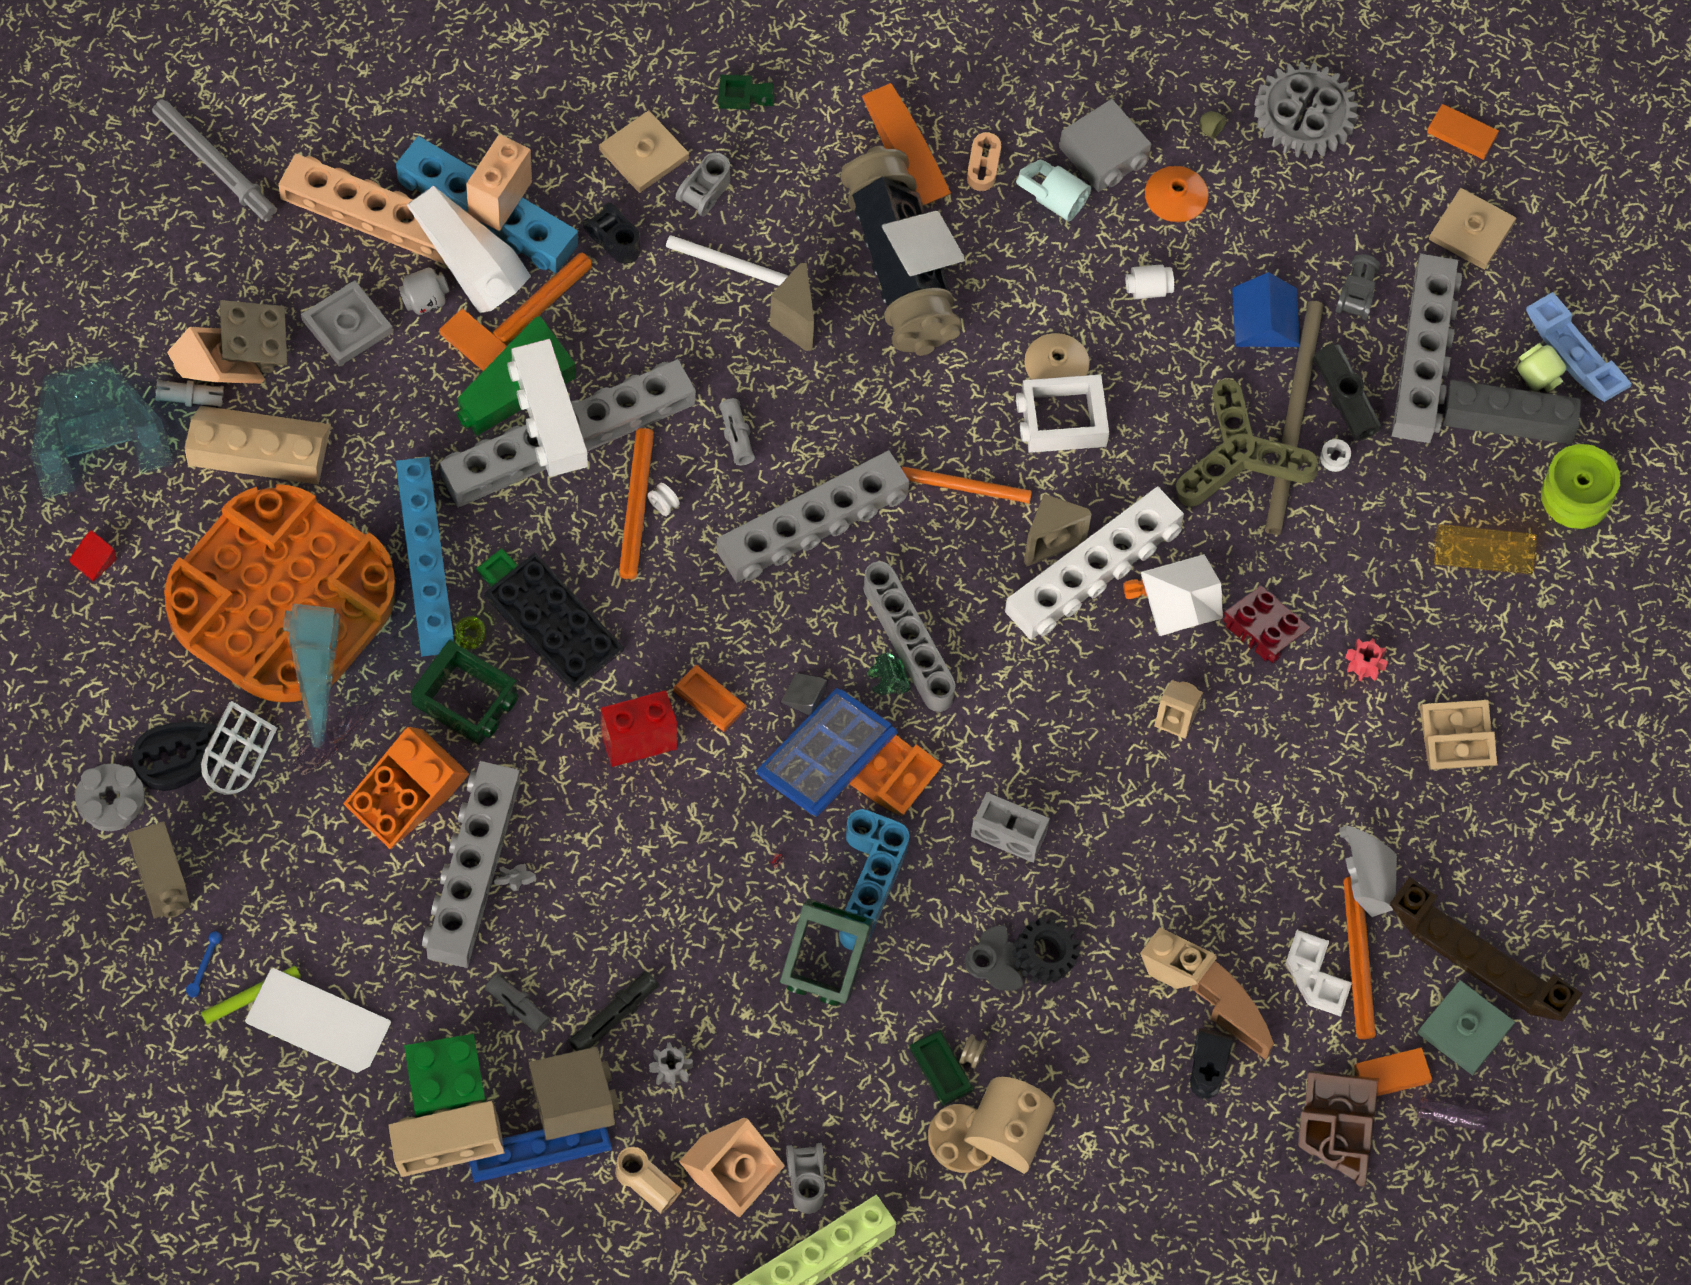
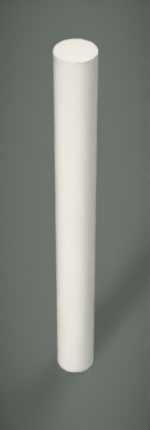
M672 235L669 236L666 243L667 248L778 286L788 277L786 274Z

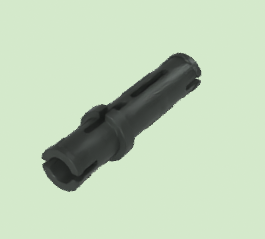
M643 971L626 989H619L614 994L615 998L577 1033L567 1039L571 1047L575 1051L591 1048L629 1013L633 1015L638 1010L637 1006L659 988L657 981L647 971Z

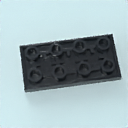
M535 552L484 593V597L573 692L624 651V647Z

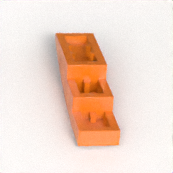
M889 83L862 95L886 149L900 150L908 156L909 167L907 171L916 180L917 188L915 192L919 193L922 205L925 206L950 195L951 192L925 139L893 85Z

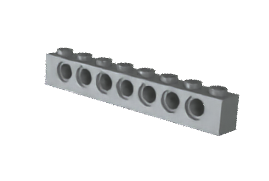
M677 359L670 363L662 362L647 373L640 376L632 375L617 386L602 388L595 392L593 396L582 401H572L571 404L588 452L634 432L638 428H643L694 406L696 390L680 361ZM652 390H659L663 393L659 395H652L649 392ZM622 403H631L633 406L629 408H623L619 405ZM598 415L602 416L603 419L594 421L590 417ZM527 425L511 427L501 436L494 439L481 440L473 448L464 452L451 453L443 461L439 462L441 478L457 508L546 470V466L540 467L535 446L530 445L532 442L537 441V438H530ZM504 454H511L514 456L512 459L508 460L500 458ZM474 467H481L484 469L482 472L478 473L470 471Z

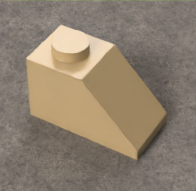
M1171 680L1161 698L1154 727L1186 739L1200 706L1203 692L1188 682L1179 683Z

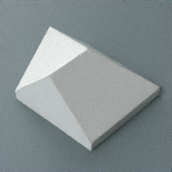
M1205 554L1140 572L1159 636L1223 618L1221 582Z

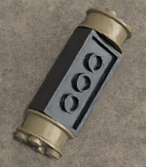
M875 146L870 148L866 154L846 163L842 167L840 178L842 184L849 188L848 204L855 211L856 217L861 222L865 234L863 240L870 250L873 259L872 269L879 278L882 288L881 297L888 306L885 310L884 318L886 323L893 327L894 330L892 344L897 350L915 352L916 355L923 356L933 352L934 347L957 338L960 335L962 323L960 318L953 314L954 298L943 267L909 276L882 228L883 224L925 214L919 193L915 192L917 188L916 180L907 171L909 167L908 156L900 150Z

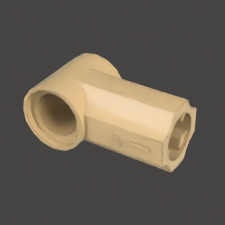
M628 1147L618 1155L615 1171L618 1181L625 1186L631 1187L660 1214L667 1210L682 1192L678 1185L648 1160L646 1153L642 1149ZM628 1161H634L641 1166V1170L636 1173H629L625 1171L623 1164Z

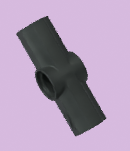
M1333 343L1323 347L1314 354L1313 359L1331 393L1332 404L1340 410L1354 440L1362 441L1372 437L1380 431L1381 424L1363 391L1364 383L1362 378L1353 372L1340 345H1334ZM1346 389L1351 391L1353 394L1347 395L1344 394L1341 390Z

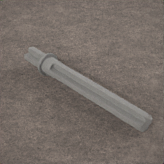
M163 99L157 101L156 105L152 108L153 114L239 197L241 205H248L262 220L269 221L272 215L277 212V208L261 193V187L258 184H252L168 101Z

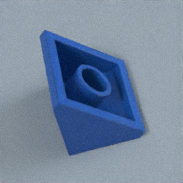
M1268 272L1232 288L1235 347H1300L1296 287Z

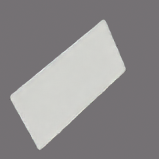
M938 211L882 225L884 232L909 276L965 261L960 248Z
M275 968L269 971L245 1020L247 1024L356 1073L370 1067L391 1024L390 1020Z

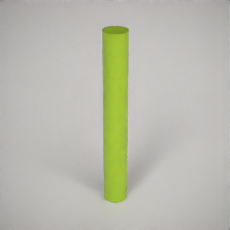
M295 965L282 971L297 979L301 978ZM264 981L202 1011L201 1015L206 1025L255 1001Z

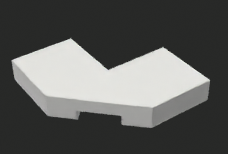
M1297 930L1285 963L1309 1006L1341 1016L1352 982L1320 972L1329 941Z

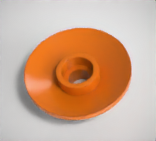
M1169 166L1156 171L1149 178L1145 187V199L1151 211L1158 217L1171 222H1185L1196 218L1203 212L1208 202L1209 195L1205 181L1193 170L1182 166ZM1179 186L1183 190L1175 191L1172 187Z

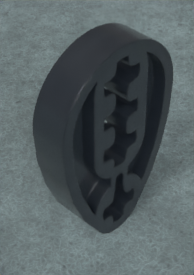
M178 722L147 730L138 738L132 751V762L136 775L143 784L159 791L174 790L202 777L201 763L206 747L209 745V737L213 736L217 725L204 722ZM221 731L217 740H220L219 747L212 748L211 751L218 755L219 753L222 754L229 735ZM183 746V749L187 751V757L180 759L179 755H175L177 754L176 748ZM162 752H167V755L171 756L169 764H164L162 760H159L161 759L160 754ZM210 756L208 757L207 761L208 772L213 767H215L218 762ZM150 757L152 761H155L153 769L148 770L146 766H142L144 765L145 758Z

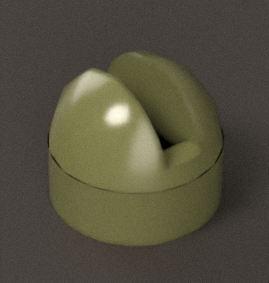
M1207 111L1200 118V130L1211 139H1214L1223 130L1227 118L1218 112Z

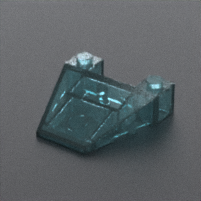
M109 360L43 377L31 452L43 499L76 491L67 457L132 441L141 474L173 466L170 447L162 420Z
M293 603L292 611L286 610L283 631L289 632L290 647L312 746L316 749H323L341 615L336 613L335 608Z

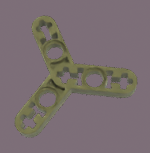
M1224 379L1216 383L1213 388V402L1223 443L1184 473L1177 480L1176 490L1179 501L1185 506L1193 507L1204 502L1244 469L1297 483H1308L1318 475V460L1316 455L1309 450L1254 437L1239 383L1231 379ZM1223 392H1230L1233 406L1227 408ZM1232 417L1240 418L1243 421V424L1236 429L1228 428L1225 425L1226 421ZM1238 447L1242 450L1246 447L1247 453L1243 454L1239 451L1235 454V448ZM1272 452L1279 454L1281 459L1276 464H1267L1263 461V457ZM1290 457L1291 462H1288V468H1286L1287 458ZM1303 462H1307L1309 467H1305L1303 471L1298 470V466H1302ZM1214 464L1222 465L1225 468V471L1219 476H1211L1207 473V469ZM1189 486L1193 489L1197 486V492L1188 491L1186 493L1185 487Z

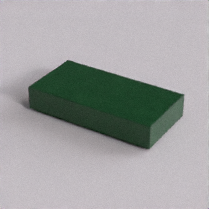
M941 1030L910 1044L909 1049L942 1107L973 1092L972 1084Z

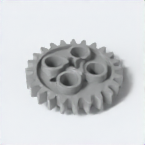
M1300 62L1298 70H1295L1291 64H1287L1286 73L1277 68L1274 77L1268 75L1265 85H1260L1258 95H1256L1254 117L1258 118L1257 128H1265L1263 138L1274 137L1273 147L1282 143L1284 145L1283 153L1285 154L1290 148L1295 149L1296 157L1300 156L1301 151H1306L1308 157L1312 158L1314 150H1317L1323 157L1327 147L1335 152L1338 143L1344 145L1347 136L1352 135L1358 116L1356 114L1358 103L1353 102L1355 92H1347L1348 81L1339 84V73L1330 77L1328 76L1329 67L1326 66L1319 72L1317 71L1316 63L1312 64L1310 70L1305 68L1303 62ZM1317 89L1318 92L1313 98L1312 106L1307 109L1299 130L1295 131L1294 128L1299 121L1301 112L1305 110L1313 90ZM1293 90H1299L1303 93H1296ZM1322 103H1329L1332 106H1327ZM1280 114H1286L1290 117H1283ZM1309 127H1316L1319 130H1312Z

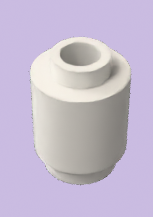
M1163 264L1132 267L1131 274H1126L1127 293H1133L1134 299L1166 297V293L1174 292V276L1171 267H1164Z

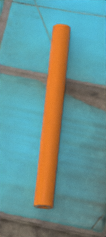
M902 466L906 477L912 482L1030 504L1031 490Z

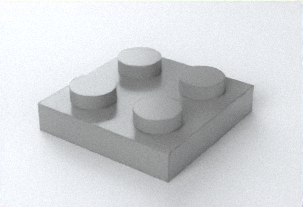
M355 280L301 314L302 321L339 367L393 333L392 325Z

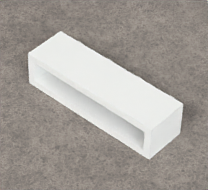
M550 339L513 348L512 362L507 363L512 382L518 381L521 389L517 391V397L521 410L527 409L530 417L526 419L530 438L536 437L539 447H535L540 467L546 466L549 477L588 467L587 449Z

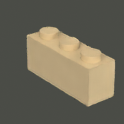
M492 1101L475 1102L466 1107L453 1110H438L432 1115L419 1118L406 1117L397 1123L388 1124L394 1162L401 1177L505 1153L499 1117Z

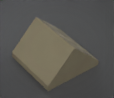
M800 263L771 295L770 326L805 351H810L813 347L814 314L807 263Z
M1044 494L1028 533L1024 557L1026 567L1077 547L1085 541L1088 536L1092 515L1089 509Z

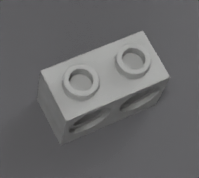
M986 792L973 820L971 837L1034 863L1046 837L1050 818Z

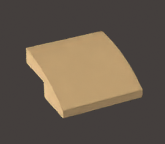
M1489 700L1420 705L1429 770L1497 765L1495 734L1491 732Z

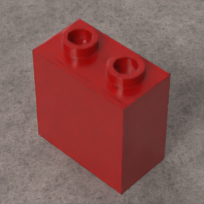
M666 690L601 708V736L611 767L677 749V721Z

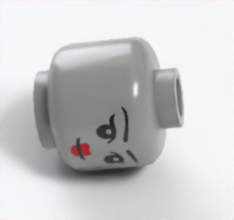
M430 267L406 275L403 279V286L399 287L407 310H413L418 315L444 306L446 301L444 294L450 292L444 275L440 274L437 276L436 272Z

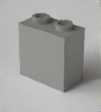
M1111 99L1063 129L1059 148L1095 190L1100 192L1108 186L1113 187L1118 184L1123 176L1131 171H1138L1143 168L1149 160L1151 142L1115 101Z

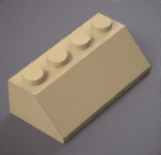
M200 406L190 422L185 444L188 466L319 485L331 424Z

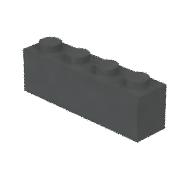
M1451 380L1445 397L1442 426L1572 444L1579 428L1581 399Z

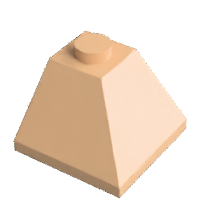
M189 327L167 352L174 363L176 371L182 378L212 382L260 384L265 380L255 362L222 360L221 328Z
M747 1118L739 1119L701 1136L679 1161L700 1187L738 1217L742 1216L785 1167Z

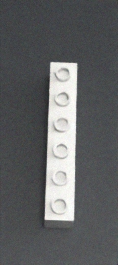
M1157 486L1008 597L1005 613L1030 640L1038 634L1041 636L1047 635L1054 629L1058 619L1064 615L1066 617L1074 615L1082 606V601L1089 596L1091 598L1099 596L1106 589V583L1114 577L1117 580L1123 578L1131 570V565L1138 559L1142 561L1147 560L1154 554L1157 549L1156 546L1162 541L1170 542L1175 539L1182 530L1181 525L1184 513ZM1148 525L1154 530L1144 531L1140 526ZM1124 544L1129 549L1120 550L1116 548L1114 545ZM1097 562L1104 567L1096 569L1091 567L1090 563ZM1067 581H1073L1077 583L1079 586L1071 588L1066 586L1064 583ZM1049 600L1054 605L1046 607L1041 605L1039 601Z

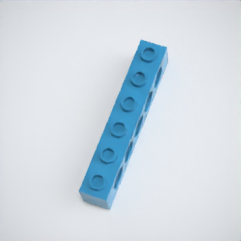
M418 136L396 162L397 179L406 189L411 191L416 189L421 193L435 186L468 213L466 183L475 169ZM429 174H437V175H438V176H436V177H427V175H429ZM459 189H460V190H464V192H462V193H454V192H453V191L459 190ZM521 198L500 231L480 222L514 249L516 254L523 253L528 256L542 270H547L548 268L557 273L578 247V230L524 198ZM509 221L518 222L515 225L506 224ZM542 237L544 240L535 241L533 238Z
M429 457L396 461L397 478L421 657L438 655L448 640L454 643Z

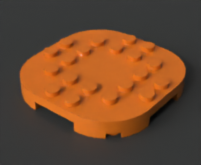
M276 484V488L257 490V487L248 489L228 501L221 508L222 515L200 541L184 559L178 557L167 576L164 590L168 622L175 637L185 649L250 694L274 702L305 700L331 687L387 622L396 598V583L392 561L385 547L370 532L365 535L319 504L316 501V496L312 493L284 484Z

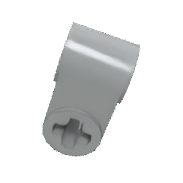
M710 153L705 156L692 174L680 185L676 193V200L679 202L685 201L696 208L700 216L704 217L730 184V162L728 158L721 153ZM714 170L722 172L719 175L710 174Z
M816 1143L815 1147L793 1148L792 1145H787L788 1176L791 1180L794 1206L802 1213H815L821 1209L824 1203L825 1181L822 1143ZM810 1188L818 1194L815 1197L806 1198L800 1192L803 1189Z

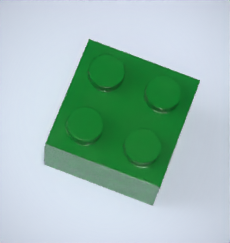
M474 1034L404 1045L416 1118L432 1115L438 1110H453L466 1107L471 1103L485 1102Z

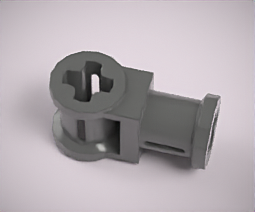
M1361 254L1355 255L1352 258V274L1347 276L1345 285L1343 284L1336 313L1345 311L1362 317V320L1367 321L1376 284L1373 279L1375 273H1378L1380 270V262L1370 255Z

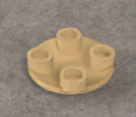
M953 1104L941 1109L931 1120L928 1129V1143L934 1157L941 1165L958 1173L976 1171L988 1163L992 1157L964 1141L977 1112V1109L964 1104Z

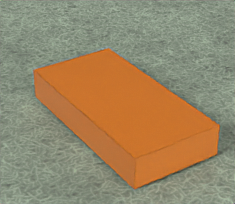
M1441 104L1428 127L1427 133L1484 160L1496 140L1499 130Z
M463 308L439 329L442 337L482 371L507 347Z
M697 665L674 686L676 694L723 732L737 720L747 707L746 704Z
M1422 1047L1356 1063L1354 1067L1357 1076L1379 1078L1377 1096L1429 1084L1432 1081Z

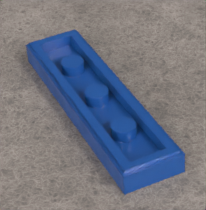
M607 1127L546 1140L544 1130L540 1129L502 1138L504 1154L469 1161L473 1181L476 1183L611 1151L612 1147Z

